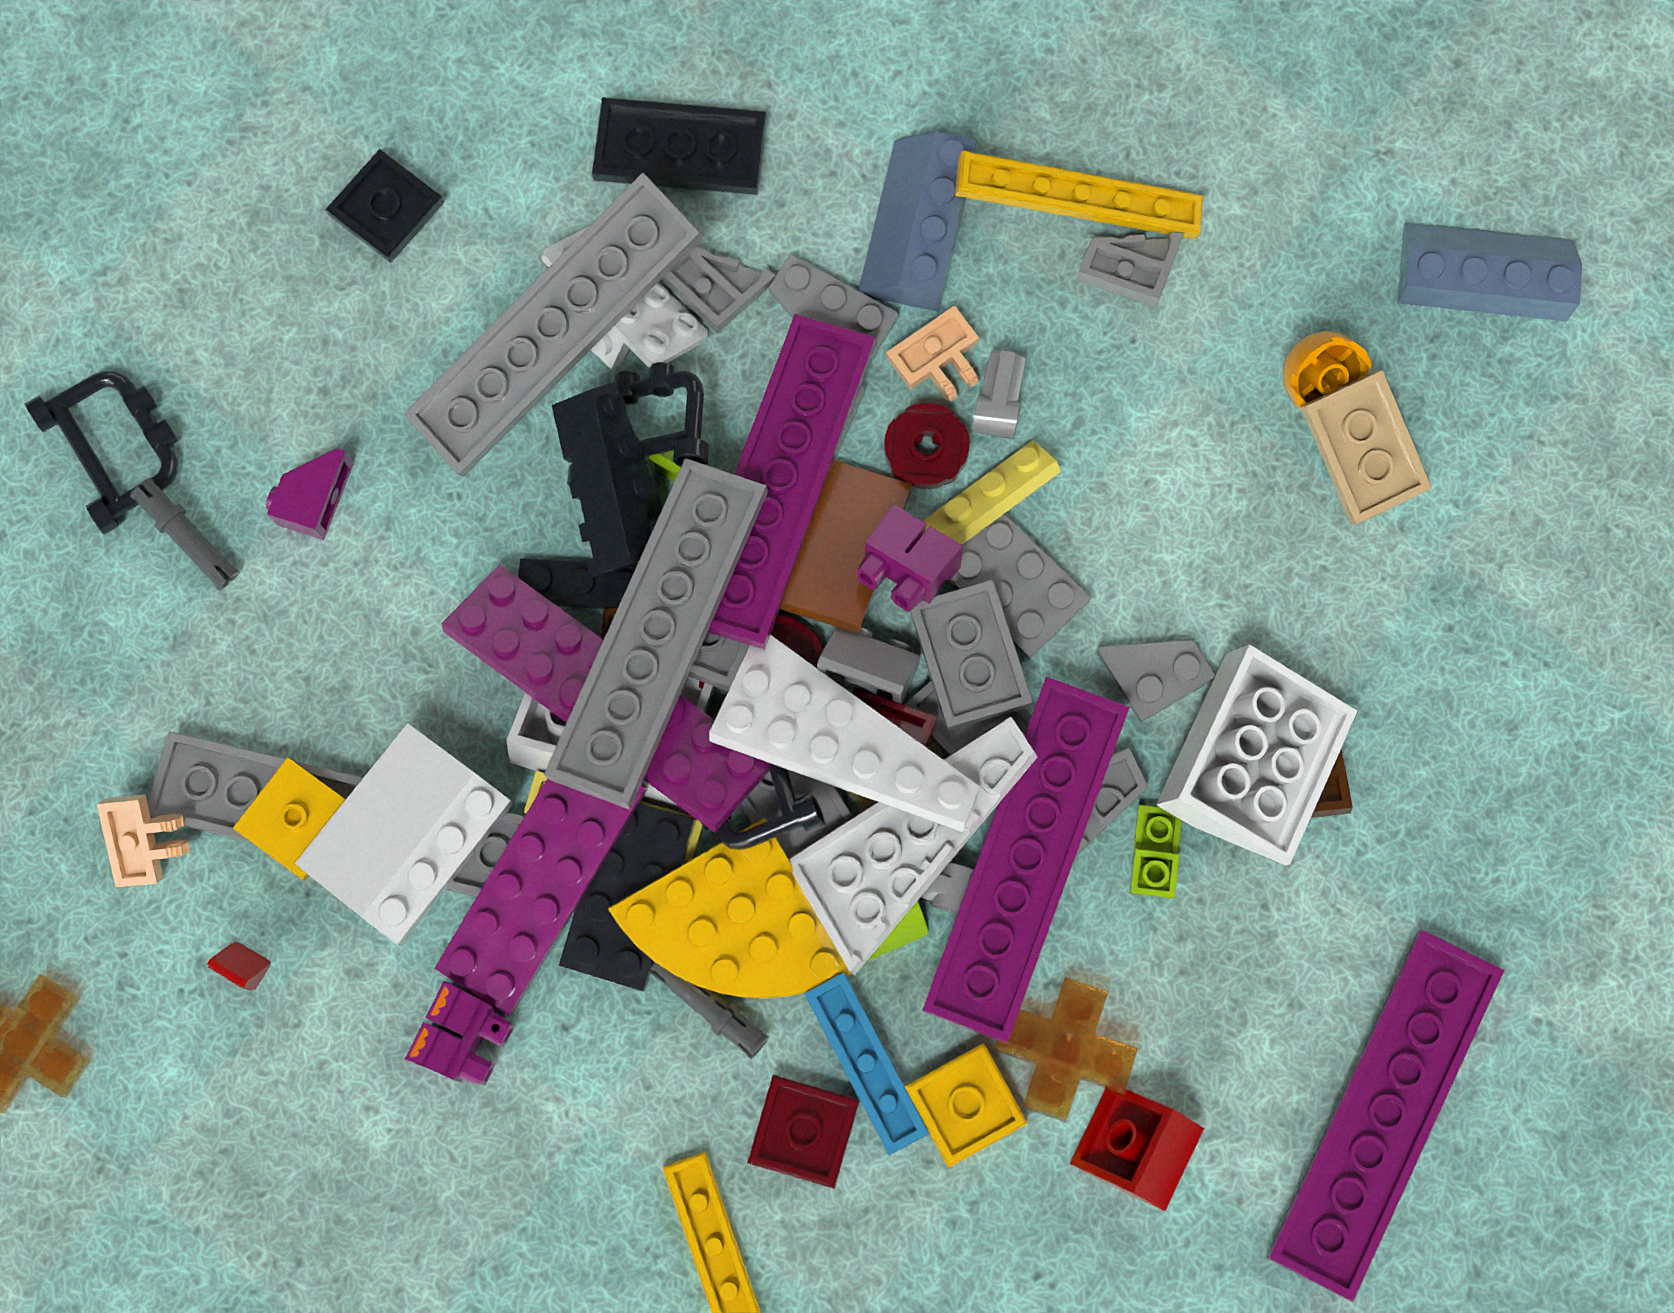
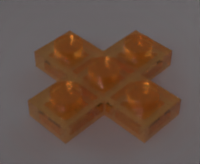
M43 974L38 975L16 1010L0 1001V1113H6L29 1077L57 1095L67 1098L92 1060L56 1037L81 997Z
M1065 977L1052 1019L1020 1009L1008 1043L996 1041L994 1047L996 1052L1036 1065L1023 1104L1024 1109L1067 1123L1081 1080L1125 1094L1138 1048L1096 1034L1108 997V991Z

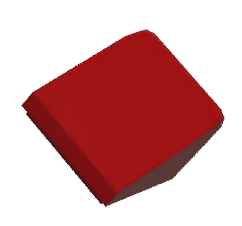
M239 942L231 943L210 958L207 963L209 969L239 987L250 991L256 990L271 964L269 960Z

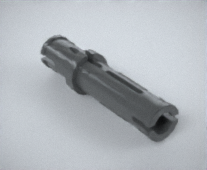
M152 478L143 481L141 484L152 498L150 499L138 486L132 491L130 497L136 500L156 521L155 528L160 533L166 532L219 591L224 589L228 583L217 570H221L231 582L240 572L185 516L186 510L180 504L175 505L155 484Z
M656 962L651 967L650 974L663 982L673 993L712 1025L711 1030L716 1035H724L740 1048L748 1058L753 1059L767 1043L769 1037L750 1023L740 1013L741 1008L735 1003L730 1005L714 991L696 986L672 974Z

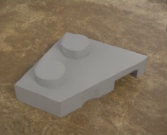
M1170 232L1168 238L1146 240L1145 234L1128 235L1121 239L1112 236L1092 238L1080 267L1077 281L1157 307L1183 233Z
M694 246L661 281L718 334L769 288L775 278V274L766 269H763L761 273L739 266L738 260L726 256H714L709 251Z
M1193 640L1103 646L1097 649L1096 652L1140 723L1210 683L1216 676Z

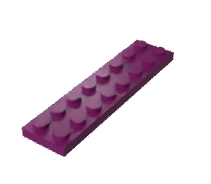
M794 314L734 475L766 485L768 494L708 633L765 650L873 354L876 337Z
M501 565L441 623L445 634L566 723L604 641ZM680 695L643 780L713 832H716L767 775L771 763L710 742L709 732L715 720Z
M1045 678L1024 735L1037 758L997 807L922 1012L1003 1043H1008L1130 707L1052 678Z
M1422 929L1417 932L1266 1257L1267 1259L1350 1302H1354L1505 970Z

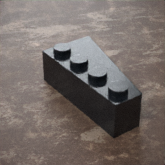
M613 382L590 389L552 405L563 459L572 463L574 471L571 482H569L572 499L580 500L585 520L584 523L578 525L582 542L590 543L593 561L587 563L590 578L639 561L663 509L657 494L656 482L650 475L642 454L641 442L634 433L627 415L625 400L619 393L616 383Z

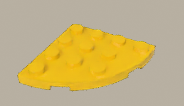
M761 818L760 820L754 822L753 824L749 825L748 827L742 829L739 832H743L757 825H760L766 822L765 818ZM776 837L744 850L730 849L720 842L607 908L623 932L654 962L696 986L717 993L749 998L788 997L806 993L842 973L846 976L852 974L792 873L794 869Z

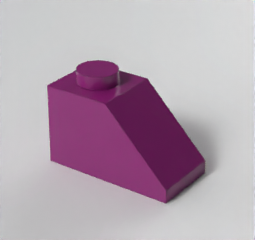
M337 448L283 474L278 486H273L268 494L266 501L267 515L277 526L325 540L354 462L345 450Z

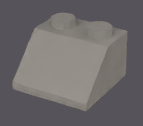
M836 627L820 655L817 663L818 670L850 693L856 687L904 705L919 666V655L913 653L914 648L897 640L891 639L887 644L873 639V633L865 628H861L858 634Z

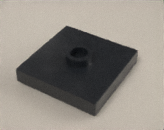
M379 149L325 210L331 218L391 263L442 206L444 200L440 194Z

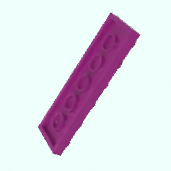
M546 779L434 969L507 1016L512 1015L646 793L648 786L643 783L641 784L631 809H627Z

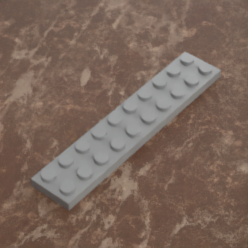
M169 731L147 801L150 817L154 818L165 814H182L184 827L250 842L234 830L233 827L286 759ZM294 761L344 799L348 798L363 779L362 777ZM507 812L446 890L477 897L524 816Z

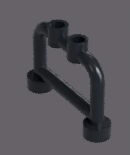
M664 362L652 364L650 366L649 378L640 380L639 374L632 371L616 373L615 383L626 405L637 404L639 398L644 396L668 397L673 395L674 389L686 388L687 390L684 430L640 440L643 457L674 451L673 462L682 467L685 458L707 465L709 444L701 440L704 389L699 377L689 371H676L673 365ZM572 464L568 468V486L574 473Z
M101 371L93 374L46 402L39 395L25 403L29 414L43 433L56 425L60 427L101 497L87 504L86 509L103 535L119 527L115 518L139 505L136 500L130 497V494L136 487L122 495L119 494L68 408L101 389L107 387L116 389L161 462L159 472L151 477L155 484L162 491L172 484L178 471V460L171 446L178 439L165 419L159 423L156 422L151 411L158 408L151 394L145 386L136 389L127 376L116 371ZM139 484V485H138V487H139L149 498L152 497V496L144 489V486H143L142 484Z
M771 763L769 771L782 815L743 832H736L732 829L730 823L732 815H730L715 834L718 840L726 847L744 850L803 826L807 833L824 827L826 825L825 818L815 796L809 793L796 799L788 769ZM701 823L705 830H709L707 826Z

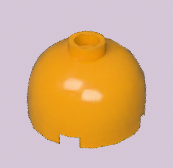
M1325 330L1309 334L1296 342L1287 353L1283 365V386L1292 402L1302 411L1300 406L1368 375V368L1372 371V362L1363 347L1342 333Z

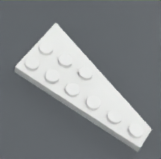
M771 635L765 650L749 646L709 732L710 742L964 832L980 788L979 785Z
M1012 717L944 759L945 762L980 786L964 832L878 802L789 859L794 869L792 873L847 968L854 976L1036 760L1037 755Z

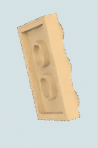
M1376 370L1300 406L1350 524L1357 525L1432 489L1383 370Z

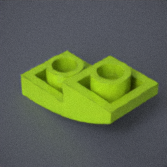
M1138 805L1130 893L1175 899L1182 820L1160 807Z

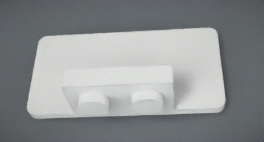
M587 228L545 248L541 256L542 261L550 267ZM658 282L591 350L610 369H613L624 361L630 348L650 368L652 364L657 362L668 363L700 345L706 340L708 330Z

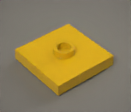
M287 757L233 829L306 882L310 875L295 863L346 799Z
M984 1043L905 1086L947 1168L1028 1124Z

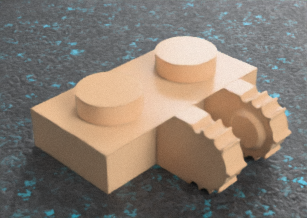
M955 305L886 352V359L910 390L931 377L934 385L947 401H952L958 397L954 385L941 370L951 362L962 381L969 387L979 382L975 371L963 356L964 353L979 344V336Z
M145 794L104 798L97 804L115 887L157 884L164 878L160 859L183 856L190 852L188 840L185 839L169 840L156 844L154 833L170 832L184 826L183 815L165 814L151 818Z

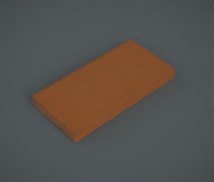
M835 461L826 480L780 609L859 634L876 590L868 588L857 579L858 568L865 557V542L893 504L905 510L911 494L912 484Z

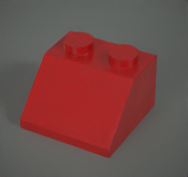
M1109 1082L1070 1164L1124 1193L1165 1212L1205 1128L1173 1108Z

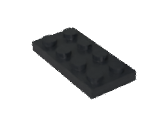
M602 97L592 168L593 180L632 184L644 173L659 187L758 195L767 121L766 111Z
M643 803L638 804L575 909L558 966L639 991L646 990L650 978L649 971L654 961L630 940L607 908L681 866L684 863L696 819Z

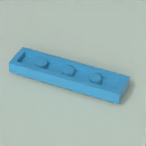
M842 973L804 993L888 1155L890 1156L929 1135L846 975Z

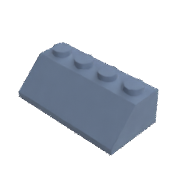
M934 131L894 141L858 291L874 299L940 312L966 197L955 196L958 156L962 150L976 153L977 139Z
M1404 223L1397 302L1399 304L1566 322L1580 305L1582 261L1573 240Z

